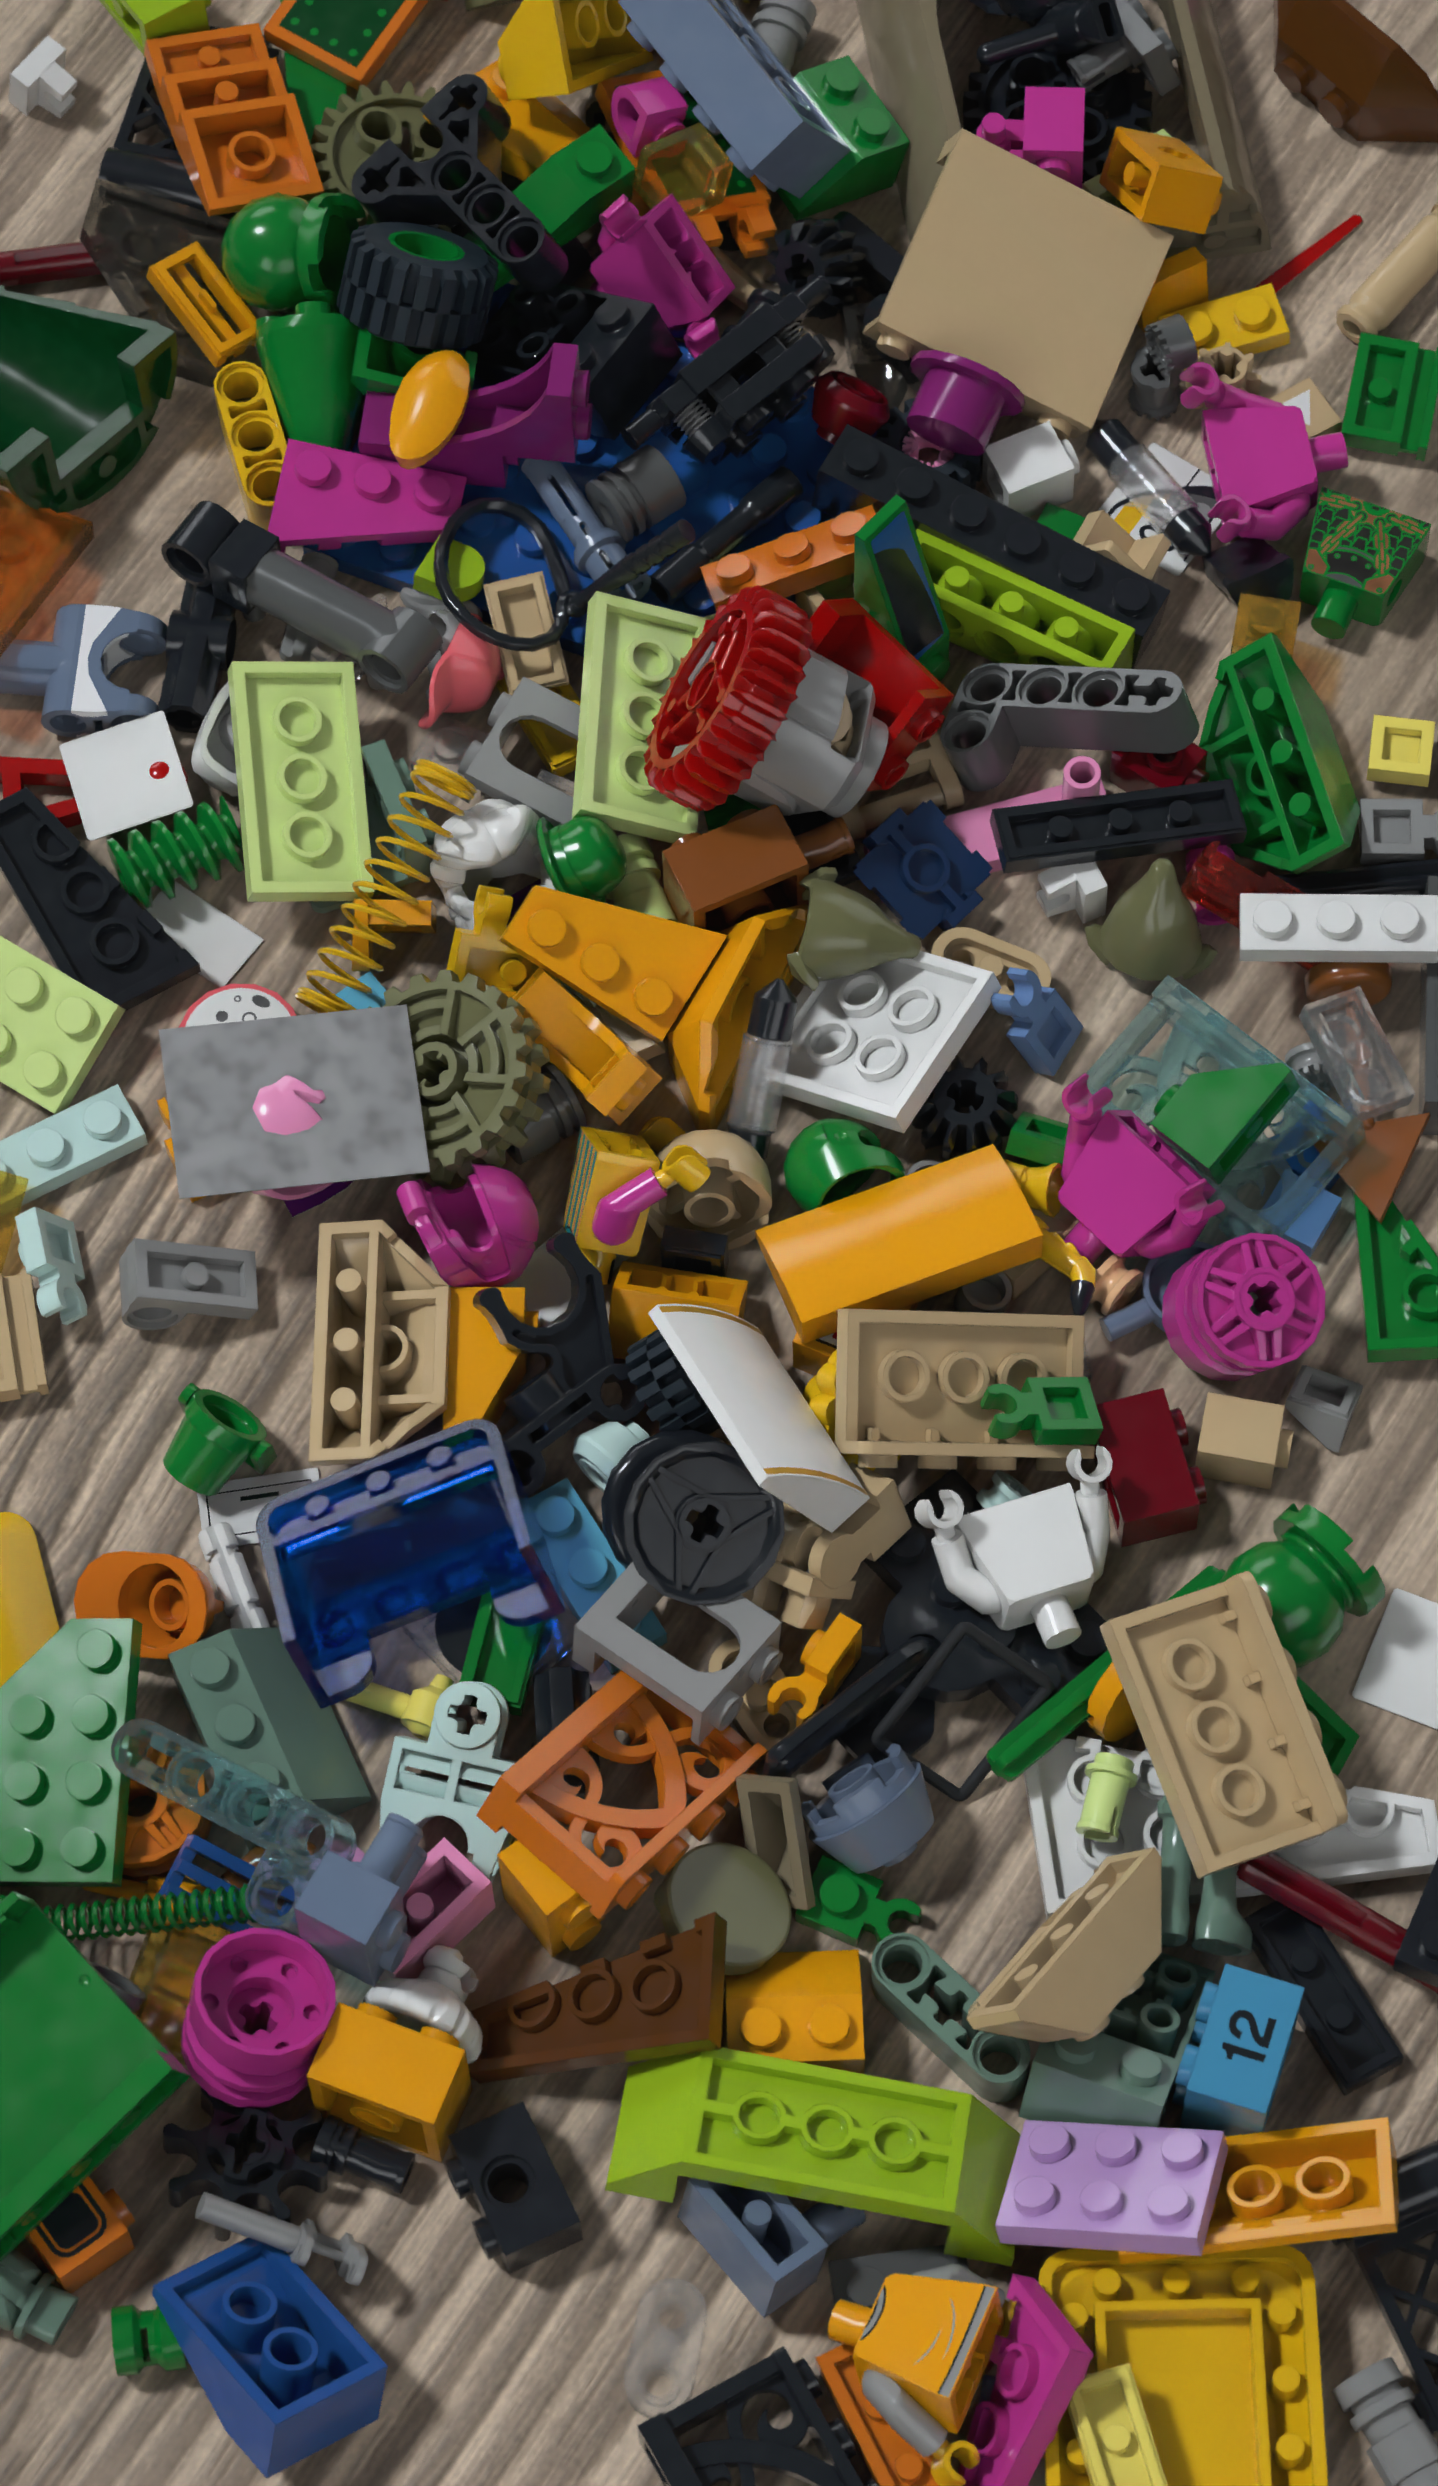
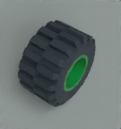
M382 222L363 225L351 234L337 298V307L339 312L353 324L362 329L366 328L369 333L391 342L434 350L470 347L472 344H478L482 337H484L499 265L491 257L492 255L478 245L461 236L441 229L404 222Z

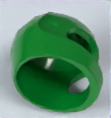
M840 1118L821 1119L804 1128L791 1142L783 1166L786 1188L804 1212L851 1196L869 1179L875 1169L890 1172V1181L906 1176L902 1162L893 1153L881 1148L880 1140L870 1129L860 1123Z

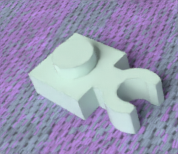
M35 1206L15 1216L20 1239L18 1245L20 1259L26 1268V1273L37 1277L40 1288L37 1290L36 1300L41 1315L47 1318L60 1311V1318L64 1325H69L86 1316V1300L81 1289L76 1284L85 1279L74 1222Z

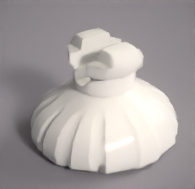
M435 1945L432 1949L427 1950L423 1959L425 1968L417 1979L391 1978L379 1982L375 1987L370 1988L363 2000V2003L373 2004L393 2014L397 2019L395 2024L419 2033L422 2027L428 2026L452 2035L460 2042L458 2047L466 2051L468 2064L476 2061L481 2053L483 2038L481 2028L464 2004L468 1992H475L479 1985V1979H476L473 1969L463 1962L464 1957L457 1949Z

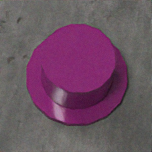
M921 350L911 360L912 372L922 383L906 418L907 425L916 434L941 448L963 455L980 456L985 453L999 417L1015 416L1023 410L1025 405L1024 394L1016 385L998 372L978 362L937 350Z

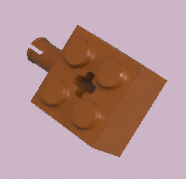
M774 804L762 810L748 809L736 814L726 825L704 834L690 833L677 839L670 848L663 850L664 892L679 923L720 933V931L756 915L800 904L809 905V900L802 899V893L805 888L799 882L809 875V870L845 855L854 854V842L846 823L841 817L833 818L832 821L793 836L777 805Z

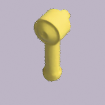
M334 1668L325 1677L324 1692L339 1701L346 1700L399 1718L402 1725L409 1729L415 1737L428 1740L436 1702L442 1692L453 1685V1680L447 1676L436 1674L429 1686L415 1689L409 1695L350 1675L345 1670Z

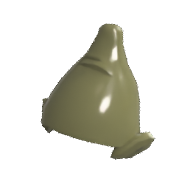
M1165 858L1155 860L1142 878L1120 896L1103 925L1092 924L1084 927L1087 943L1101 962L1105 965L1111 963L1115 969L1143 981H1161L1183 976L1184 980L1192 978L1208 968L1218 953L1210 944L1202 943L1194 907L1179 886L1175 866L1170 860Z
M821 867L805 876L799 882L805 888L802 893V899L809 900L806 927L799 951L787 954V961L792 976L814 992L819 986L820 981L848 977L877 965L901 958L913 959L918 956L921 949V939L890 920L873 901L858 892L835 883L834 881L838 875L835 867Z

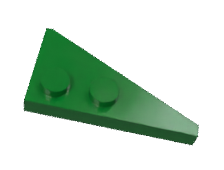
M1352 1192L1367 1363L1438 1359L1437 1255L1412 1219L1406 1221L1393 1201H1391L1380 1224L1361 1200Z

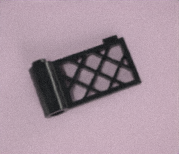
M209 26V30L221 29L219 27ZM263 35L269 57L276 58L279 63L281 58L280 49L272 48V44L267 42ZM145 58L114 146L106 150L102 159L97 187L98 202L103 206L216 226L221 215L229 216L230 213L208 216L177 150L161 104L157 105L149 95L155 86ZM156 124L167 137L152 146L133 142L136 133Z
M1438 2140L1397 2158L1399 2201L1397 2232L1331 2240L1335 2246L1345 2243L1354 2254L1420 2391L1414 2395L1415 2399L1411 2404L1419 2418L1424 2419L1432 2434L1438 2432V2378L1435 2384L1426 2363L1438 2367V2355L1418 2348L1411 2330L1418 2309L1438 2316V2304L1422 2298L1434 2263L1438 2265ZM1435 2233L1430 2249L1414 2243ZM1397 2250L1426 2260L1415 2293L1411 2294L1388 2285L1376 2260ZM1395 2300L1410 2305L1406 2320Z

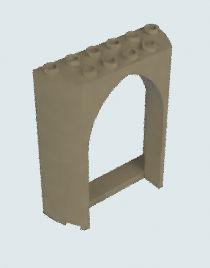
M856 0L877 96L910 140L909 147L896 177V183L908 238L911 243L943 169V166L937 164L944 144L961 130L937 19L942 0ZM1157 0L1163 12L1171 41L1179 55L1176 58L1199 156L1223 177L1219 190L1222 193L1221 204L1216 214L1211 216L1205 234L1151 224L1174 236L1165 259L1193 246L1198 249L1206 260L1271 250L1270 235L1211 0Z

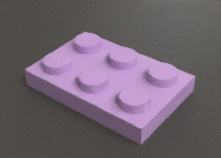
M1025 2120L995 2224L999 2241L1002 2244L1201 2256L1228 2153L1224 2131Z

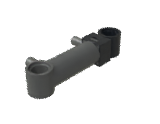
M211 501L197 503L162 545L161 553L164 560L179 577L198 587H206L212 583L213 596L242 611L247 621H261L265 618L266 613L359 662L360 667L367 675V683L372 689H385L400 694L406 692L440 651L443 643L441 634L436 627L417 611L401 606L390 610L282 552L278 536L246 519L239 523L229 511Z

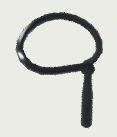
M502 497L477 498L460 506L448 518L434 550L433 571L435 584L444 605L458 622L474 635L492 645L511 651L535 652L557 644L568 627L570 617L579 618L585 616L588 601L596 591L609 594L637 579L638 575H643L652 569V566H656L664 561V558H668L676 553L679 548L682 549L694 541L696 534L693 526L687 520L681 519L664 530L661 535L658 534L649 540V543H645L637 548L636 552H631L622 558L591 585L582 591H577L571 588L559 549L543 521L525 506ZM479 514H502L518 521L533 534L544 555L558 597L555 622L547 633L529 638L514 637L498 632L472 615L457 597L450 580L448 567L449 551L458 529L467 520Z

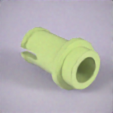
M1100 1752L1095 1755L1093 1763L1086 1765L1085 1774L1090 1780L1080 1820L1075 1829L1078 1834H1084V1837L1099 1842L1112 1843L1118 1840V1831L1128 1790L1135 1787L1138 1781L1137 1775L1133 1773L1135 1763L1132 1760L1118 1754Z

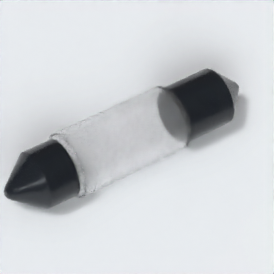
M1118 419L1095 420L1092 429L1088 432L1086 447L1108 471V477L1153 529L1158 534H1164L1171 541V545L1178 553L1209 556L1211 553L1212 526L1199 512L1196 502L1144 444H1140Z
M780 978L775 979L754 993L747 1032L742 1037L726 1118L727 1132L734 1133L750 1142L763 1160L768 1155L771 1135L776 1131L793 1046L791 1035L798 1005L797 999L784 980Z

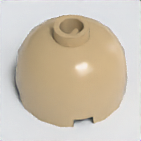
M716 1129L695 1130L675 1137L657 1154V1158L661 1162L659 1170L662 1168L667 1154L674 1147L687 1145L695 1149L707 1160L706 1166L710 1168L711 1174L700 1188L690 1193L674 1180L665 1188L668 1195L650 1206L647 1217L648 1224L661 1239L664 1226L667 1225L728 1235V1250L750 1243L756 1238L755 1230L768 1225L769 1211L772 1208L771 1179L768 1166L750 1142L734 1133Z

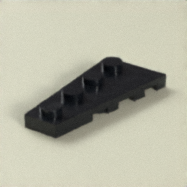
M27 787L0 800V871L56 969L126 1009L125 1011L201 972L200 964L185 948L182 949L164 931L163 926L146 909L143 910L121 887V883L87 853L81 846L80 841Z

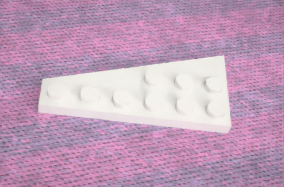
M1077 1736V1740L1064 1738L1023 1773L1046 1920L1074 1891L1083 1887L1094 1875L1093 1871L1106 1857L1155 1847L1161 1856L1162 1820L1157 1815V1802L1165 1794L1147 1748L1140 1752L1101 1745L1102 1740L1082 1736ZM1100 1752L1114 1753L1129 1758L1135 1763L1133 1773L1138 1777L1137 1785L1128 1790L1118 1831L1119 1838L1116 1842L1112 1843L1088 1839L1084 1837V1834H1078L1075 1830L1080 1820L1090 1780L1085 1774V1768L1088 1763L1094 1762L1095 1755ZM1354 1786L1351 1789H1345L1347 1794L1346 1808L1348 1811V1821L1324 1835L1273 1852L1330 1886L1428 1874L1432 1872L1438 1858V1818L1435 1802L1432 1799ZM1193 1865L1189 1904L1201 1902L1204 1877L1197 1878ZM1236 1872V1898L1264 1894L1240 1880Z

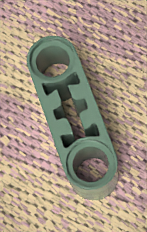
M894 1933L882 1939L872 1954L871 1987L876 1999L980 2097L987 2101L1001 2103L1010 2101L1020 2095L1025 2089L1029 2077L1031 2050L1026 2039L974 2030L966 2017L969 2007L981 1994L919 1937L909 1933ZM905 1961L913 1964L920 1974L911 1982L896 1983L890 1980L883 1971L894 1962ZM933 1986L934 2000L930 1996H928ZM939 2009L948 2016L955 2014L957 2011L962 2012V2026L952 2019L946 2021L943 2025L938 2022ZM968 2035L972 2039V2042L969 2049L966 2050ZM1004 2052L1012 2056L1018 2066L1008 2074L995 2075L988 2072L981 2064V2061L990 2053Z

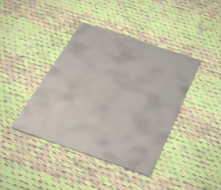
M407 1004L159 1030L179 1199L430 1172ZM286 1075L304 1082L313 1090H323L326 1098L320 1104L307 1102L320 1115L322 1120L310 1129L298 1133L281 1135L266 1132L252 1108L260 1088L272 1085Z

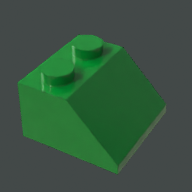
M849 55L799 72L794 79L851 150L801 198L780 187L776 190L796 221L893 187L910 144L908 137Z

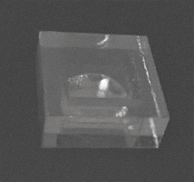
M441 714L429 728L411 758V771L414 770L413 766L417 765L416 761L418 759H426L464 778V775L458 773L463 756L474 740L484 743L488 734Z

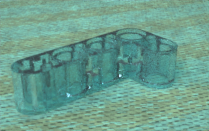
M144 1718L130 1720L122 1725L114 1735L111 1744V1757L116 1768L125 1776L265 1849L247 1885L245 1892L246 1908L250 1916L259 1924L273 1929H280L292 1935H300L293 1907L327 1850L352 1861L357 1842L356 1834L351 1824L330 1810L192 1738L154 1721ZM151 1746L173 1757L168 1768L158 1765L146 1757ZM212 1767L215 1775L213 1786L207 1794L200 1797L198 1793L199 1778L205 1770ZM267 1795L270 1800L268 1816L262 1823L255 1826L252 1818L254 1806L259 1799ZM323 1824L326 1833L324 1845L318 1852L310 1855L307 1846L309 1835L314 1828ZM292 1885L295 1895L293 1906L286 1914L279 1916L277 1912L278 1896L283 1889Z

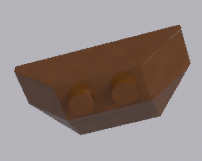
M1274 0V72L1277 73L1280 81L1288 90L1302 94L1319 109L1323 118L1331 126L1342 128L1356 141L1438 143V90L1434 88L1427 73L1398 43L1346 0Z

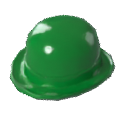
M580 816L555 827L546 818H540L536 825L539 848L545 868L555 890L607 903L606 895L620 884L627 870L625 850L613 829L602 820L593 816Z

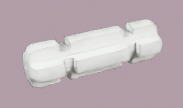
M220 1522L199 1532V1544L206 1562H211L209 1564L210 1573L221 1601H224L226 1615L232 1617L230 1619L231 1628H270L264 1609L258 1607L260 1605L259 1596L243 1554L238 1552V1541L232 1526L227 1522Z

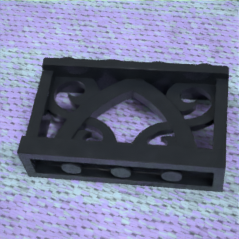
M784 2346L772 2352L767 2358L663 2415L661 2412L637 2426L639 2443L663 2486H713L720 2480H725L732 2485L731 2474L727 2467H738L741 2486H755L753 2468L792 2476L811 2486H878L873 2478L862 2483L849 2460L857 2455V2451L847 2430L838 2418L827 2422L815 2401L816 2398L823 2395L816 2376L804 2358L793 2362ZM760 2393H772L786 2400L792 2411V2422L786 2428H773L767 2421L768 2409H766L760 2416L757 2424L758 2440L744 2439L741 2417L745 2405L752 2397ZM727 2410V2427L730 2439L707 2441L685 2447L680 2446L676 2439L677 2437ZM807 2431L824 2461L796 2449L803 2442Z

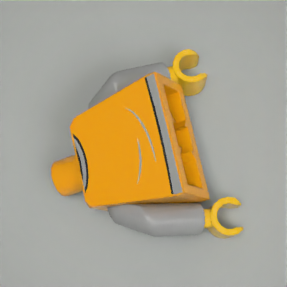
M958 2264L914 2272L912 2275L891 2274L885 2278L872 2308L839 2299L833 2308L828 2325V2337L830 2340L855 2347L853 2360L859 2384L867 2400L891 2428L922 2457L933 2456L931 2474L939 2486H963L966 2484L963 2476L952 2469L950 2464L951 2456L957 2458L968 2469H972L979 2464L980 2456L978 2449L967 2441L949 2443L946 2440L947 2431L958 2434L990 2360L995 2336H1008L1017 2304L1015 2301L1005 2300V2293L1002 2289Z

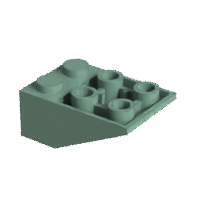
M1161 1952L1144 1972L1145 1980L1141 1987L1131 1995L1123 1998L1108 2015L1110 2022L1102 2032L1081 2042L1075 2041L1074 2038L1040 2043L1033 2059L1018 2116L1036 2121L1161 2127L1176 2087L1175 2081L1186 2044L1191 2045L1192 2042L1191 2038L1196 2023L1195 2016L1206 1981L1213 1982L1216 1971Z

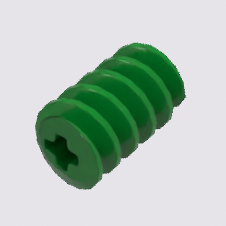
M223 796L219 797L220 815L206 802L197 805V824L183 811L175 813L174 833L160 820L152 822L151 842H148L138 830L133 829L127 834L128 851H125L115 839L106 840L109 856L122 888L130 896L135 895L146 909L153 907V887L158 886L169 900L176 898V878L181 877L193 891L199 889L198 870L204 868L215 881L221 880V861L227 859L238 872L244 871L242 840L232 813Z

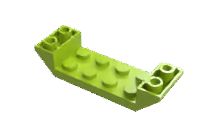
M721 2047V2049L654 2058L628 2066L605 2190L673 2203L679 2175L946 2225L948 2227L944 2254L1012 2266L1015 2244L1000 2243L995 2224L1021 2134L972 2094Z

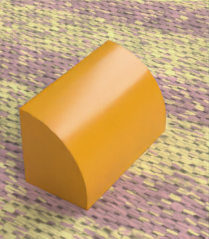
M622 1261L612 1287L608 1323L613 1358L626 1360V1356L629 1355L627 1352L629 1346L658 1329L648 1314L657 1304H690L710 1307L744 1319L749 1281Z

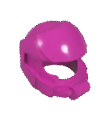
M471 1164L474 1173L467 1175V1183L456 1189L446 1190L441 1186L432 1188L430 1184L422 1179L401 1184L396 1194L405 1217L410 1225L415 1226L439 1276L448 1285L453 1287H499L515 1281L522 1275L536 1248L534 1243L538 1240L539 1219L535 1202L528 1187L514 1173L491 1164Z

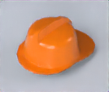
M135 1551L105 1553L88 1564L78 1579L74 1596L76 1619L134 1618L142 1623L140 1657L169 1659L168 1654L199 1642L207 1634L214 1621L215 1614L224 1610V1601L215 1598V1592L208 1577L198 1567L189 1564L185 1559L163 1553Z

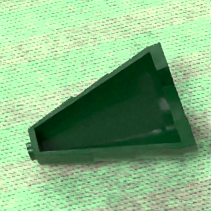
M0 285V485L8 488L13 496L24 504L36 510H39V508H49L56 513L80 509L113 489L134 468L155 437L159 428L151 424L160 399H171L178 360L175 331L161 326L157 321L76 306L74 302L5 291V287Z

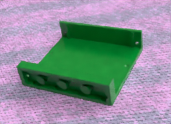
M14 1891L7 1897L0 1895V2262L191 2076L33 1899Z

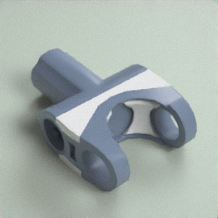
M69 604L63 606L56 613L52 642L0 639V693L44 696L41 724L51 733L71 738H81L158 712L156 702L140 694L129 693V689L118 687L109 679L118 667L130 661L143 660V656H155L166 651L168 627L159 618L140 611L105 605Z

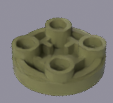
M707 1843L689 1850L666 1874L663 1882L654 1893L655 1907L660 1913L663 1926L669 1937L694 1928L695 1919L712 1912L718 1913L727 1921L725 1975L747 1974L765 1965L781 1949L790 1931L791 1906L780 1878L763 1859L737 1845Z

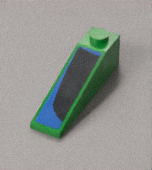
M896 494L855 534L854 599L941 682L950 667V632L907 503Z

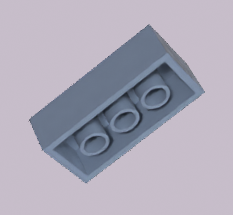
M620 0L618 2L632 19L626 25L630 34L647 51L651 52L655 48L665 61L659 67L661 73L680 93L684 94L687 90L698 103L692 109L697 119L715 136L720 132L731 145L726 151L728 158L748 178L755 174L771 191L775 192L780 187L801 198L851 150L732 0Z

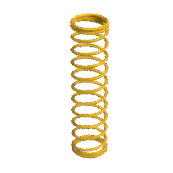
M418 759L416 761L417 765L413 766L414 770L410 772V777L413 783L426 795L410 791L402 792L398 795L401 804L416 818L402 814L388 815L387 821L390 827L404 840L389 836H380L375 839L379 850L394 863L377 858H369L363 862L366 870L383 885L364 880L355 881L352 884L355 893L372 908L355 903H344L340 906L344 916L362 931L342 925L330 926L329 932L332 938L350 953L329 947L318 949L317 953L320 959L338 975L320 970L307 971L305 974L308 981L324 995L309 988L300 987L298 988V993H295V997L299 1002L317 1013L356 1010L355 1007L322 986L312 975L339 982L366 994L372 993L370 987L339 968L323 953L349 959L378 972L384 971L383 966L352 947L335 931L359 936L391 950L396 949L395 944L361 923L347 908L374 915L403 928L407 927L404 920L374 902L358 886L384 892L413 905L419 904L417 899L378 874L370 864L381 865L399 871L425 883L430 882L429 877L396 857L381 842L397 844L437 861L442 860L441 855L409 836L393 822V819L416 824L449 839L453 838L451 832L422 815L404 797L422 800L446 809L460 817L464 816L463 810L432 792L416 777V775H419L431 784L457 797L467 800L473 799L474 794L477 793L476 787L457 773L426 759Z

